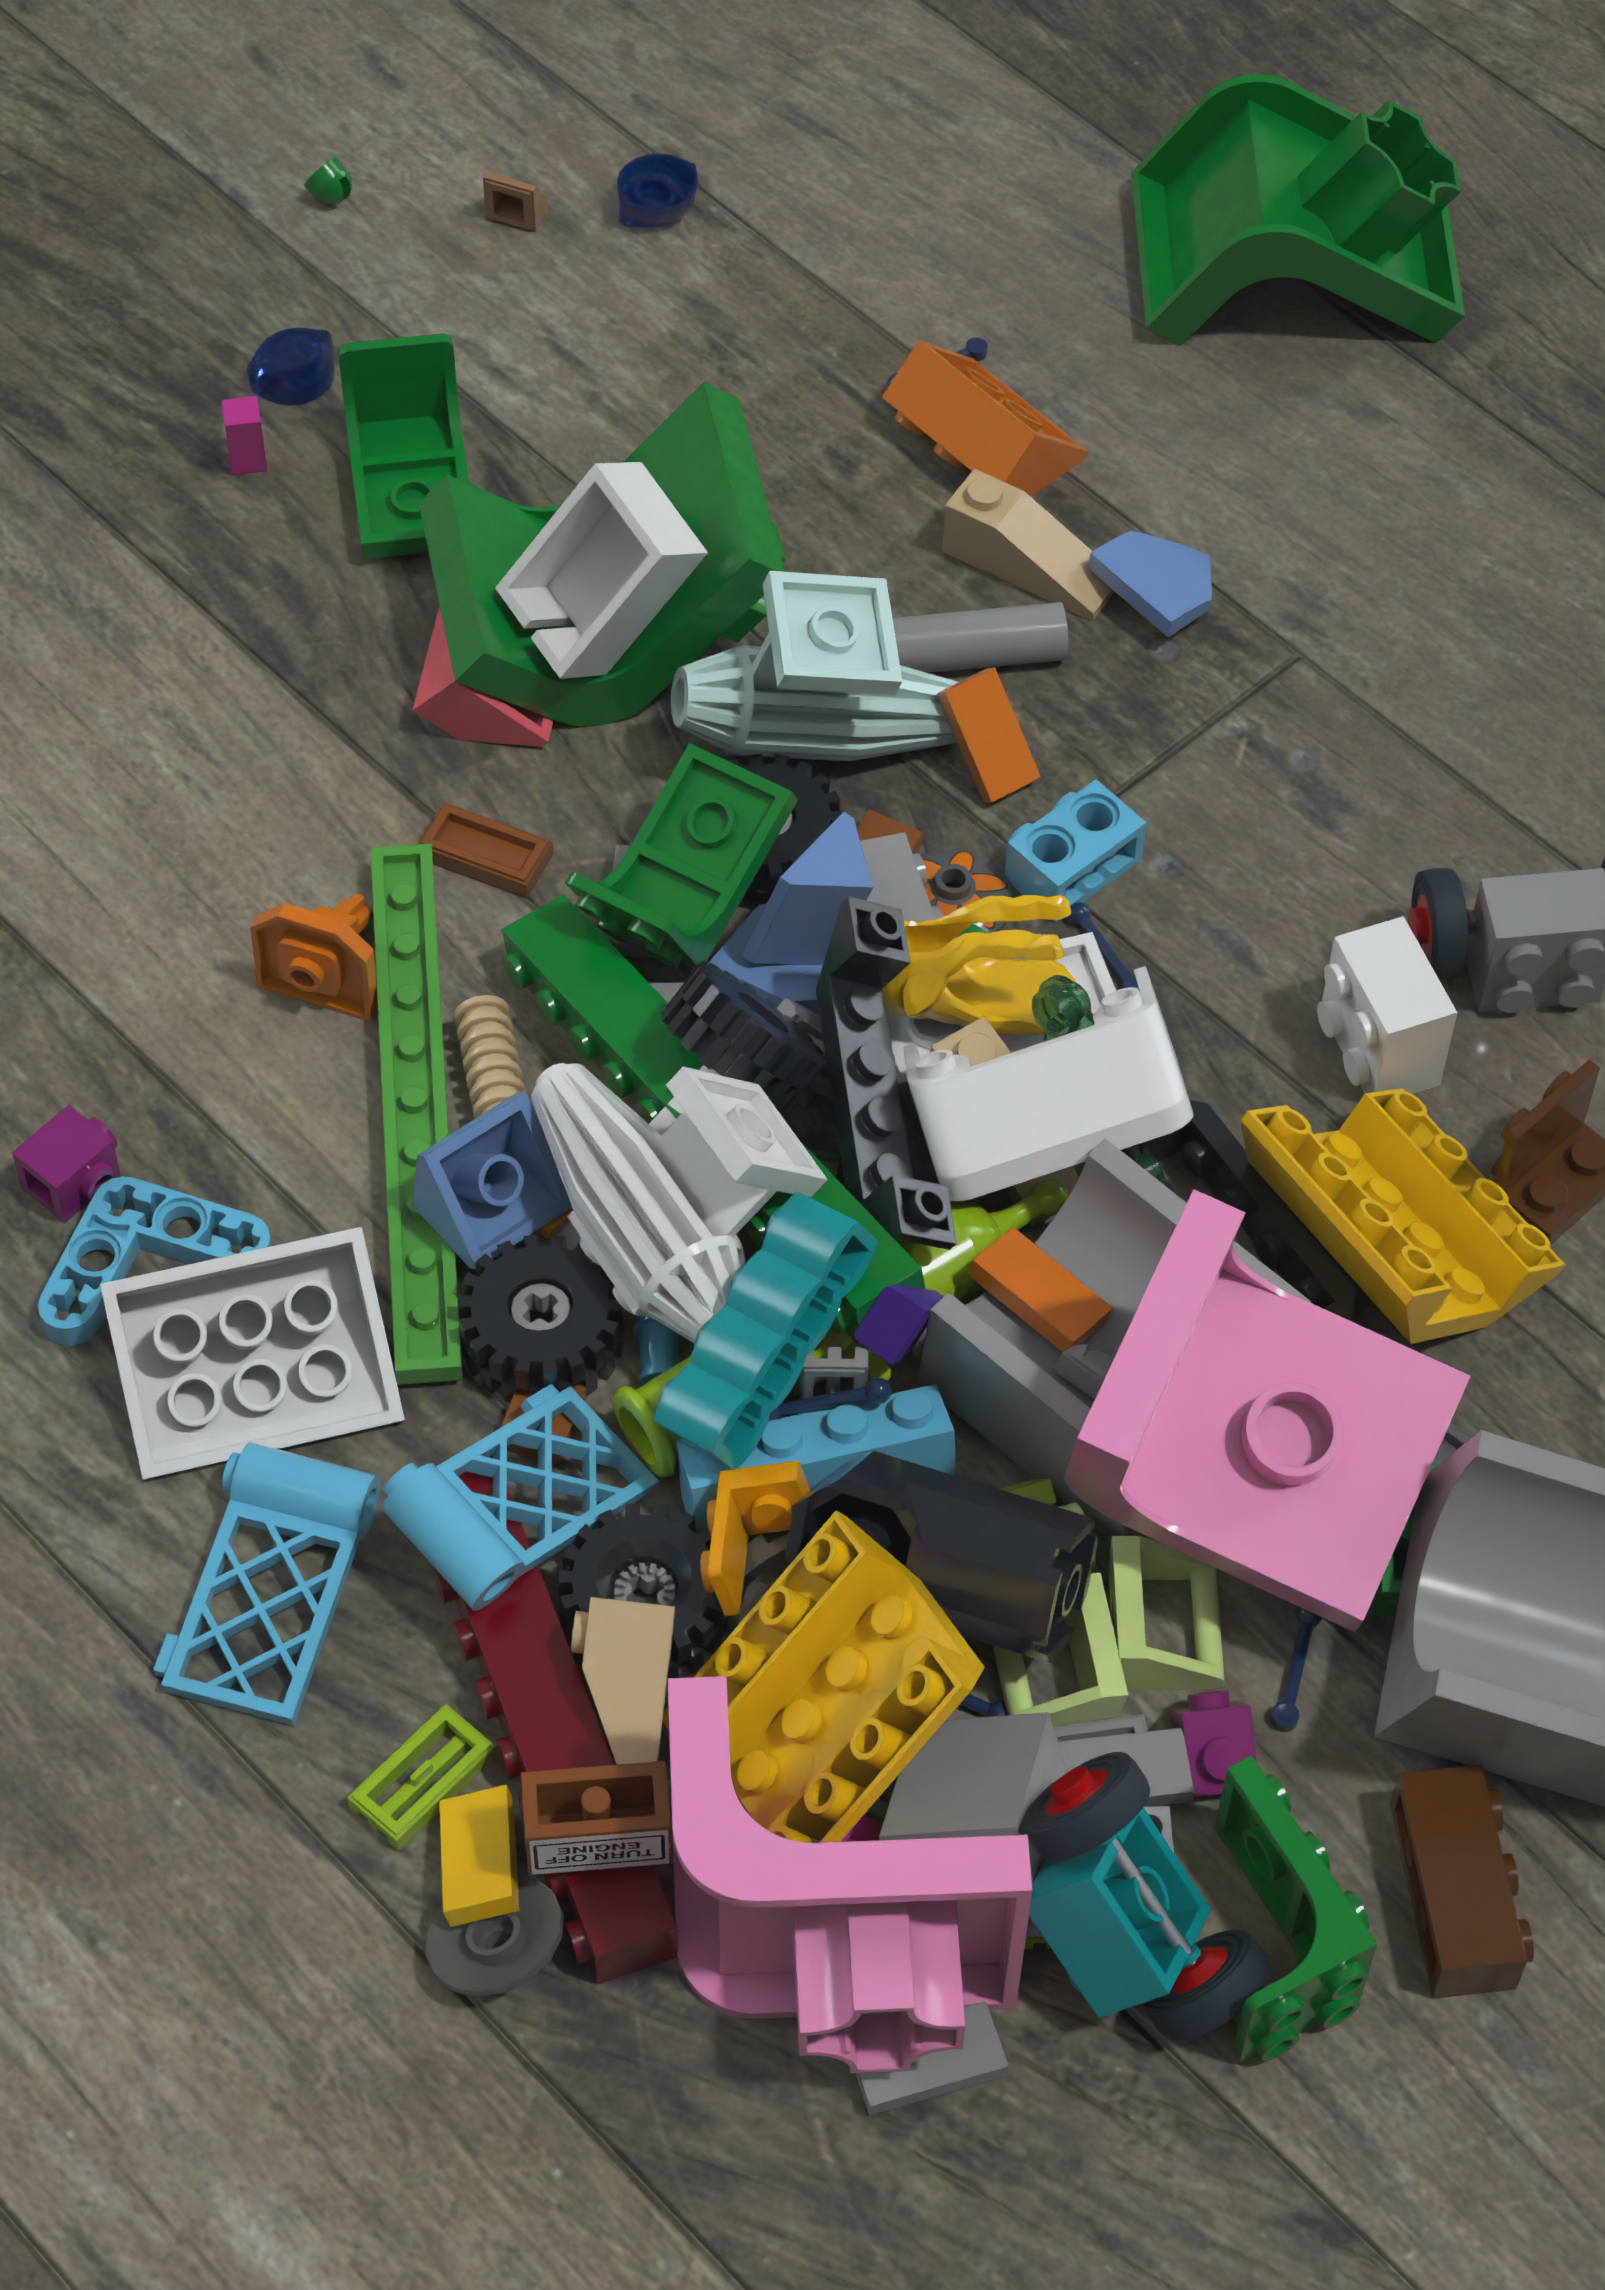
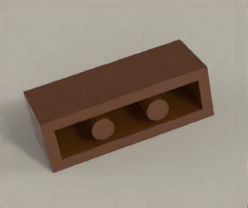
M1482 1764L1399 1773L1390 1806L1432 1999L1516 1990L1526 1963L1533 1961L1534 1944L1529 1922L1527 1919L1517 1918L1512 1897L1517 1896L1519 1888L1516 1863L1511 1853H1502L1497 1832L1503 1829V1808L1497 1789L1487 1788Z

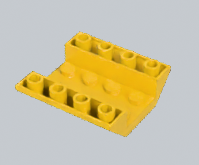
M1403 1088L1365 1093L1340 1129L1336 1131L1313 1134L1308 1120L1288 1105L1249 1110L1241 1119L1248 1162L1410 1344L1486 1328L1556 1277L1566 1266L1550 1248V1241L1547 1236L1535 1226L1528 1224L1508 1203L1509 1198L1506 1192L1498 1184L1484 1177L1467 1158L1468 1154L1463 1145L1453 1137L1446 1135L1427 1115L1424 1103Z
M835 1511L694 1677L727 1676L731 1778L735 1793L750 1816L763 1828L780 1837L805 1843L841 1842L972 1691L984 1669V1665L923 1582L846 1515ZM667 1708L663 1713V1722L669 1730V1709Z

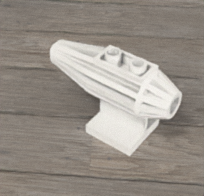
M559 1063L547 1068L537 1078L536 1086L531 1094V1103L535 1108L573 1211L567 1217L581 1236L580 1246L593 1262L603 1268L614 1284L613 1294L623 1308L636 1316H649L695 1343L696 1336L701 1327L726 1306L733 1276L746 1263L742 1243L736 1234L777 1191L795 1194L798 1191L811 1198L828 1180L759 1084L682 1067L666 1086L684 1111L662 1135L581 1064Z

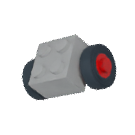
M1605 858L1601 868L1482 878L1474 910L1466 908L1463 889L1458 875L1453 869L1434 868L1420 871L1417 873L1413 884L1408 925L1439 980L1461 977L1467 966L1478 1013L1490 1011L1514 1013L1526 1008L1557 1005L1578 1007L1590 1002H1599L1605 983Z

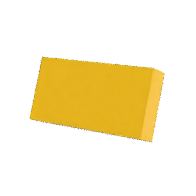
M507 1784L440 1800L443 1913L450 1927L519 1911L514 1799Z

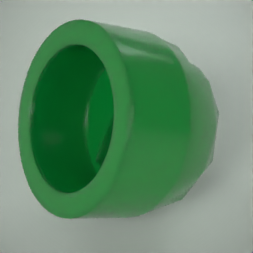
M335 156L318 168L305 182L304 186L315 199L323 204L334 206L350 196L352 177L347 168Z

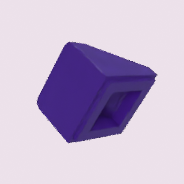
M897 1284L888 1285L879 1294L855 1331L854 1337L859 1343L891 1365L895 1362L898 1364L914 1348L928 1325L930 1309L943 1298V1295L936 1290Z

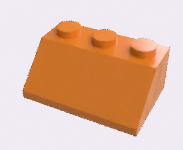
M918 340L882 396L884 400L898 410L894 417L898 423L916 435L923 436L926 433L937 442L933 451L942 459L958 468H961L963 464L971 471L975 468L1025 491L1030 497L1083 462L1089 453L1087 449L974 358Z

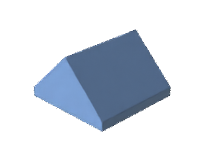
M843 812L779 878L742 954L745 959L751 963L823 965L841 903L848 896L867 901L873 889L854 818Z
M518 1091L417 1155L413 1207L471 1269H476V1261L485 1253L491 1259L497 1257V1245L510 1240L513 1246L523 1240V1236H529L572 1208L541 1124L527 1093L523 1091Z

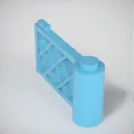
M552 1384L548 1385L524 1400L520 1407L525 1412L523 1415L438 1466L428 1463L418 1468L415 1463L407 1464L397 1471L383 1488V1491L388 1496L382 1505L383 1512L473 1611L480 1610L506 1591L518 1577L561 1551L567 1545L575 1542L576 1534L585 1524L592 1530L597 1528L599 1514L610 1509L614 1516L625 1510V1505L634 1504L650 1494L659 1482L571 1386L559 1392ZM564 1413L582 1432V1441L553 1435L552 1419ZM514 1444L538 1450V1469L507 1462V1446ZM552 1453L582 1460V1479L552 1472ZM596 1464L616 1468L630 1484L625 1488L597 1483ZM467 1471L493 1477V1497L472 1492L458 1476ZM507 1481L538 1488V1507L507 1500ZM552 1491L582 1498V1515L574 1516L553 1511ZM506 1519L538 1526V1543L525 1550L506 1529Z
M250 1442L246 1444L241 1454L233 1452L226 1463L222 1478V1490L230 1493L228 1506L180 1635L166 1634L153 1671L156 1676L164 1677L161 1683L164 1693L294 1727L360 1540H363L369 1532L373 1522L380 1494V1477L377 1474ZM240 1524L268 1531L276 1546L240 1565L232 1550ZM280 1535L292 1537L293 1539L284 1543ZM314 1544L338 1549L332 1568L306 1582L291 1557ZM228 1559L233 1569L222 1574ZM283 1560L297 1586L262 1604L248 1578ZM240 1582L254 1608L218 1626L209 1610L214 1595ZM324 1589L319 1604H317L313 1594ZM305 1599L314 1616L310 1629L283 1643L269 1617ZM204 1621H206L210 1631L199 1636ZM261 1621L275 1648L239 1666L225 1639ZM218 1644L231 1670L207 1683L185 1678L184 1675L191 1657ZM302 1650L297 1666H295L290 1656ZM283 1661L292 1678L284 1702L280 1703L255 1696L246 1679ZM239 1683L244 1693L234 1691L228 1688Z

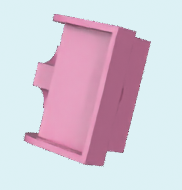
M1193 1189L1076 1439L1064 1475V1482L1082 1501L1116 1522L1348 1630L1356 1632L1367 1614L1471 1376L1296 1297L1257 1275L1240 1260L1233 1248V1242L1245 1212Z
M727 1676L668 1678L675 1924L677 1926L678 1938L677 1959L684 1979L702 2001L722 2013L738 2018H797L799 2056L813 2055L839 2059L850 2067V2073L909 2071L911 2063L921 2056L938 2051L963 2049L965 2006L986 2001L989 2010L1016 2009L1032 1897L1028 1835L827 1843L798 1842L775 1835L759 1825L746 1812L738 1800L733 1787L730 1768Z

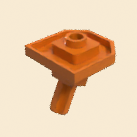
M353 894L348 900H342L334 909L318 905L313 911L283 903L258 914L250 927L257 987L371 1022L378 1010L374 949L359 934L371 923L374 914L373 908L365 905V896Z

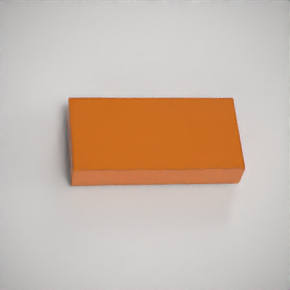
M986 668L937 693L983 803H992L1041 778L995 668Z
M1014 1227L972 1260L967 1275L1061 1352L1070 1347L1081 1345L1108 1321L1113 1310L1112 1306Z

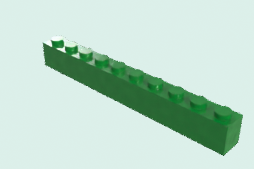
M564 894L502 928L501 931L507 955L502 958V964L514 986L519 990L527 988L535 996L537 1006L544 1018L553 1026L558 1023L563 1026L568 1032L570 1041L578 1055L586 1062L593 1059L601 1067L603 1076L613 1093L620 1099L627 1096L636 1105L639 1116L648 1124L665 1106L677 1119L680 1113L668 1105L674 1096L666 1084L682 1067L700 1070L703 1064L695 1053L689 1052L680 1043L681 1039L670 1033L666 1028L668 1025L662 1022L660 1013L668 1002ZM802 1143L828 1179L811 1198L858 1221L878 1240L868 1268L854 1288L842 1298L838 1313L831 1325V1329L839 1334L845 1331L859 1347H865L854 1337L855 1331L881 1291L886 1286L894 1284L925 1289L923 1270ZM777 1191L744 1225L749 1238L759 1250L762 1249L770 1217L793 1194Z

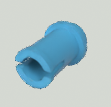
M642 1315L634 1320L632 1331L639 1338L640 1345L639 1384L644 1385L680 1363L679 1337L681 1335L649 1316Z

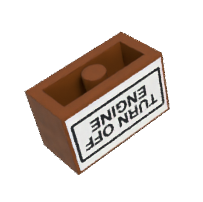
M666 1761L521 1772L529 1876L673 1864Z

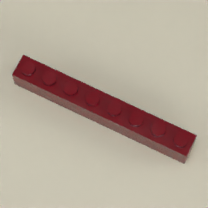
M467 1471L458 1476L472 1492L493 1497V1477ZM507 1487V1500L513 1501ZM506 1519V1529L525 1550L530 1548L531 1546L522 1523ZM538 1565L518 1577L497 1599L476 1611L472 1610L432 1566L434 1579L443 1603L455 1601L460 1613L461 1620L453 1622V1627L463 1659L466 1662L476 1658L483 1678L474 1680L484 1716L486 1720L498 1717L505 1737L496 1739V1744L508 1779L519 1776L521 1778V1772L614 1765ZM519 1799V1808L524 1822L523 1799ZM653 1865L543 1874L547 1887L553 1891L557 1901L565 1898L573 1918L572 1921L564 1923L566 1937L573 1958L577 1965L589 1962L597 1985L677 1958V1926Z

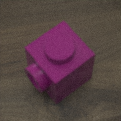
M70 1105L66 1106L12 1152L21 1189L63 1223H66L84 1208L103 1183L121 1176L115 1151L118 1144L111 1130L95 1117L87 1120Z

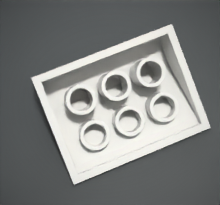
M362 1227L100 1284L143 1480L228 1461L233 1452L241 1454L246 1444L250 1442L282 1449L405 1421Z

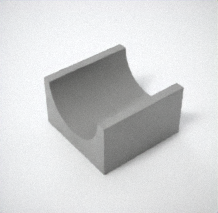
M1106 1138L1088 1154L1084 1168L1073 1190L1052 1222L1034 1244L1113 1307L1108 1321L1081 1344L1088 1345L1086 1350L1111 1353L1114 1347H1120L1187 1203ZM1233 1242L1235 1253L1253 1272L1276 1287L1311 1303L1309 1299L1237 1242ZM988 1291L967 1305L961 1303L948 1292L930 1309L917 1382L923 1387L936 1384L942 1400L948 1408L1030 1476L1044 1480L1051 1479L1055 1496L1065 1505L1076 1502L1085 1516L1094 1518V1529L1110 1542L1112 1536H1131L1135 1530L1116 1522L1086 1504L1064 1482V1475L1076 1439L1095 1400L1053 1371L1063 1352Z
M1481 1430L1428 1473L1416 1501L1374 1737L1468 1766L1482 1764L1485 1771L1605 1807V1468Z

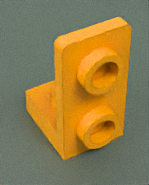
M799 1460L719 1472L716 1500H710L707 1505V1522L711 1535L710 1550L702 1552L700 1569L705 1590L708 1593L715 1592L725 1616L740 1614L749 1535L790 1530L794 1505L811 1492Z

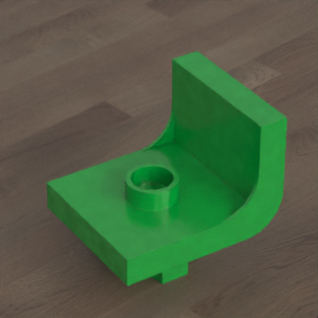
M1250 74L1235 77L1220 83L1208 91L1131 172L1145 326L1147 330L1174 343L1182 345L1234 293L1252 283L1270 278L1288 277L1312 282L1434 343L1442 339L1465 317L1448 206L1461 193L1457 162L1444 154L1432 142L1424 128L1422 117L1389 100L1372 116L1364 112L1356 116L1277 76Z
M703 382L624 461L643 463L708 554L606 675L560 679L531 637L537 630L576 627L574 623L566 626L524 629L495 589L561 505L553 507L519 505L446 475L419 502L455 682L561 723L575 726L604 725L627 718L643 709L673 681L674 675L680 666L694 662L720 636L738 643L767 616L763 583L769 571L785 572L783 562L786 558L777 524L771 520L740 399Z

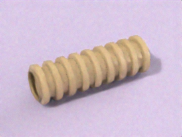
M493 995L474 996L463 1001L454 1011V1021L457 1026V1036L460 1042L461 1056L463 1057L464 1072L467 1074V1088L470 1090V1104L473 1106V1119H476L518 1091L526 1092L525 1085L522 1082V1070L519 1066L516 1040L512 1034L513 1025L512 1020L509 1018V1005L504 999Z

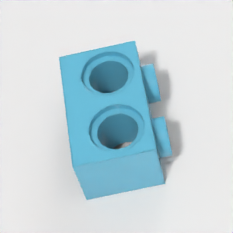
M1096 779L1079 792H1070L1064 795L1056 803L1052 811L1034 824L1026 823L1012 834L1006 847L1005 876L1011 886L1022 895L1045 897L1063 895L1068 899L1070 905L1076 902L1083 903L1142 860L1147 822Z

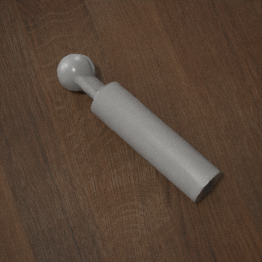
M1062 602L892 617L900 665L926 673L1067 660L1068 627Z

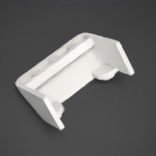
M1146 966L1134 969L1139 989L1135 987L1119 989L1102 999V1007L1093 1015L1095 1024L1093 1026L971 1066L967 1056L953 1055V1052L948 1049L937 1050L920 1057L915 1043L903 1047L907 1081L938 1181L940 1185L948 1187L950 1201H964L980 1197L1085 1162L1088 1154L1105 1138L1122 1150L1170 1134L1191 1121L1193 1118L1191 1103Z

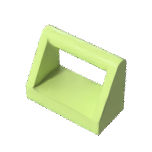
M1112 1536L1107 1566L1109 1611L1127 1690H1211L1222 1687L1225 1684L1217 1568L1156 1540L1142 1536ZM1142 1580H1190L1196 1660L1146 1646Z
M1091 1573L1088 1592L1081 1611L1071 1608L1068 1615L1062 1619L1065 1620V1625L1073 1627L1069 1643L1080 1691L1033 1706L1022 1654L992 1645L1007 1715L1048 1712L1053 1726L1118 1718L1128 1697V1691L1121 1660L1119 1659L1101 1573Z

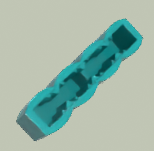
M798 1191L793 1194L770 1217L762 1249L755 1253L747 1263L743 1264L733 1276L726 1306L699 1330L690 1363L663 1387L653 1421L675 1439L729 1469L739 1468L760 1441L767 1426L770 1413L783 1402L795 1385L804 1366L806 1355L821 1342L830 1329L840 1308L842 1298L854 1288L865 1273L874 1255L878 1240L858 1221Z

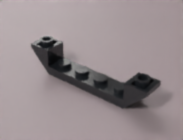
M848 896L841 903L816 986L845 1187L895 1240L950 1250L957 1244L948 1187L913 1179L883 988L910 964L902 909Z
M1190 1100L1193 1118L1185 1126L1170 1134L1121 1150L1143 1169L1181 1151L1183 1160L1190 1172L1197 1178L1203 1177L1217 1194L1219 1201L1245 1212L1241 1226L1254 1241L1255 1250L1264 1265L1272 1271L1277 1270L1288 1284L1309 1299L1312 1304L1349 1321L1352 1320L1357 1289L1311 1231L1248 1162L1246 1150L1209 1104Z

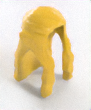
M1023 895L1016 898L988 896L963 906L942 918L910 922L903 919L910 964L883 988L885 1006L897 1016L920 1020L930 1018L942 1023L964 1027L985 1016L997 1034L1044 1035L1048 1034L1049 1029L1063 1028L1072 1021L1076 1010L1073 988L1076 979L1063 964L1055 961L1063 958L1065 954L1058 935L1034 934L1025 930H1001L991 933L972 932L961 936L958 935L970 927L972 923L1016 922L1037 919L1060 920L1071 914L1068 899L1063 895L1051 897ZM1015 958H1022V959H1027V960H1013V959H1015Z

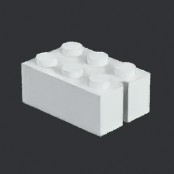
M642 462L595 463L495 589L524 629L566 626L574 623L576 627L537 630L531 637L560 679L606 675L708 552Z

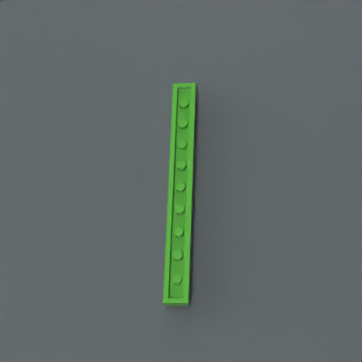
M432 843L370 847L397 1385L463 1380L457 1308L456 1253L413 1207L417 1155L449 1136Z

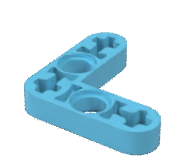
M132 1177L112 1178L103 1183L95 1192L40 1295L38 1310L44 1333L51 1341L65 1346L79 1345L91 1339L100 1328L106 1316L100 1284L125 1279L140 1249L186 1264H193L237 1254L232 1253L231 1245L240 1246L245 1239H252L254 1247L245 1246L240 1253L271 1247L268 1226L262 1219L253 1214ZM127 1202L134 1203L135 1210L126 1209L120 1217L113 1215L112 1208L123 1209ZM180 1217H191L201 1224L198 1231L188 1238H173L165 1232L169 1223ZM146 1219L152 1220L150 1228L147 1227ZM215 1228L219 1229L220 1237L214 1235ZM93 1250H107L115 1256L111 1265L101 1271H87L79 1265L82 1257ZM76 1286L81 1289L78 1301L82 1314L71 1313L66 1321L59 1320L57 1311L68 1312L76 1301Z

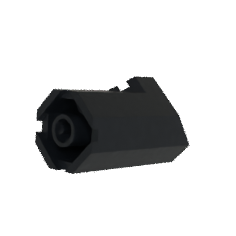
M872 1451L843 1464L794 1505L785 1551V1558L789 1564H791L831 1515L838 1511L846 1515L923 1582L961 1635L1051 1663L1067 1645L1073 1627L1063 1625L1061 1622L1063 1617L1068 1615L1071 1608L1081 1611L1088 1592L1098 1545L1097 1536L1089 1533L1095 1527L1094 1518L877 1451Z

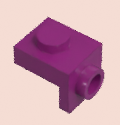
M1228 1690L1188 1694V1706L1171 1708L1170 1710L1172 1723L1177 1724L1179 1728H1183L1194 1788L1193 1797L1222 1794L1228 1767L1251 1755L1257 1762L1251 1707L1249 1704L1240 1701H1230Z

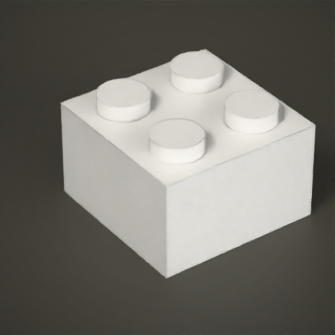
M1404 916L1334 937L1330 962L1324 968L1325 988L1322 1001L1317 1005V1014L1325 1035L1329 1038L1335 1037L1343 1052L1344 1068L1350 1082L1354 1086L1360 1085L1364 1093L1403 1088L1405 1091L1414 1094L1440 1086L1458 1012Z

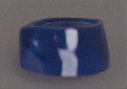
M662 153L644 155L627 163L619 172L617 179L619 222L623 226L655 228L670 225L680 220L692 207L698 189L696 165L685 159Z
M289 328L276 332L267 338L258 347L247 366V375L252 393L281 405H300L322 396L331 388L335 376L334 347L331 333L327 330Z

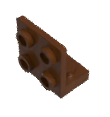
M1591 1060L1586 1061L1572 1075L1568 1071L1559 1074L1549 1085L1542 1101L1531 1111L1522 1108L1511 1117L1501 1133V1139L1505 1141L1502 1153L1491 1170V1174L1495 1176L1494 1182L1506 1192L1509 1198L1508 1203L1528 1224L1535 1226L1547 1236L1550 1246L1605 1197V1139L1584 1123L1600 1067Z

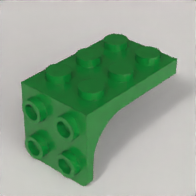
M432 334L343 344L338 349L362 558L373 559L429 553L419 502L446 475L470 484L460 418L453 340L447 334Z
M689 743L631 846L616 868L598 883L571 872L565 884L578 897L575 906L596 919L594 926L603 933L623 943H626L631 935L647 944L645 951L673 968H678L681 961L697 967L701 961L707 962L798 799L792 791Z
M1252 1755L1227 1768L1214 1829L1290 1943L1299 1966L1282 1979L1255 1992L1244 2002L1232 2048L1240 2063L1247 2062L1257 2056H1260L1263 2061L1272 2060L1292 2048L1299 2040L1298 2034L1320 2022L1324 2028H1330L1353 2015L1360 2007L1359 2001L1365 1983L1369 1978L1368 1973L1378 1944L1368 1930L1370 1923L1362 1903L1352 1891H1342L1329 1872L1330 1862L1322 1843L1312 1832L1303 1833L1290 1813L1291 1803L1283 1785L1273 1774L1265 1776Z

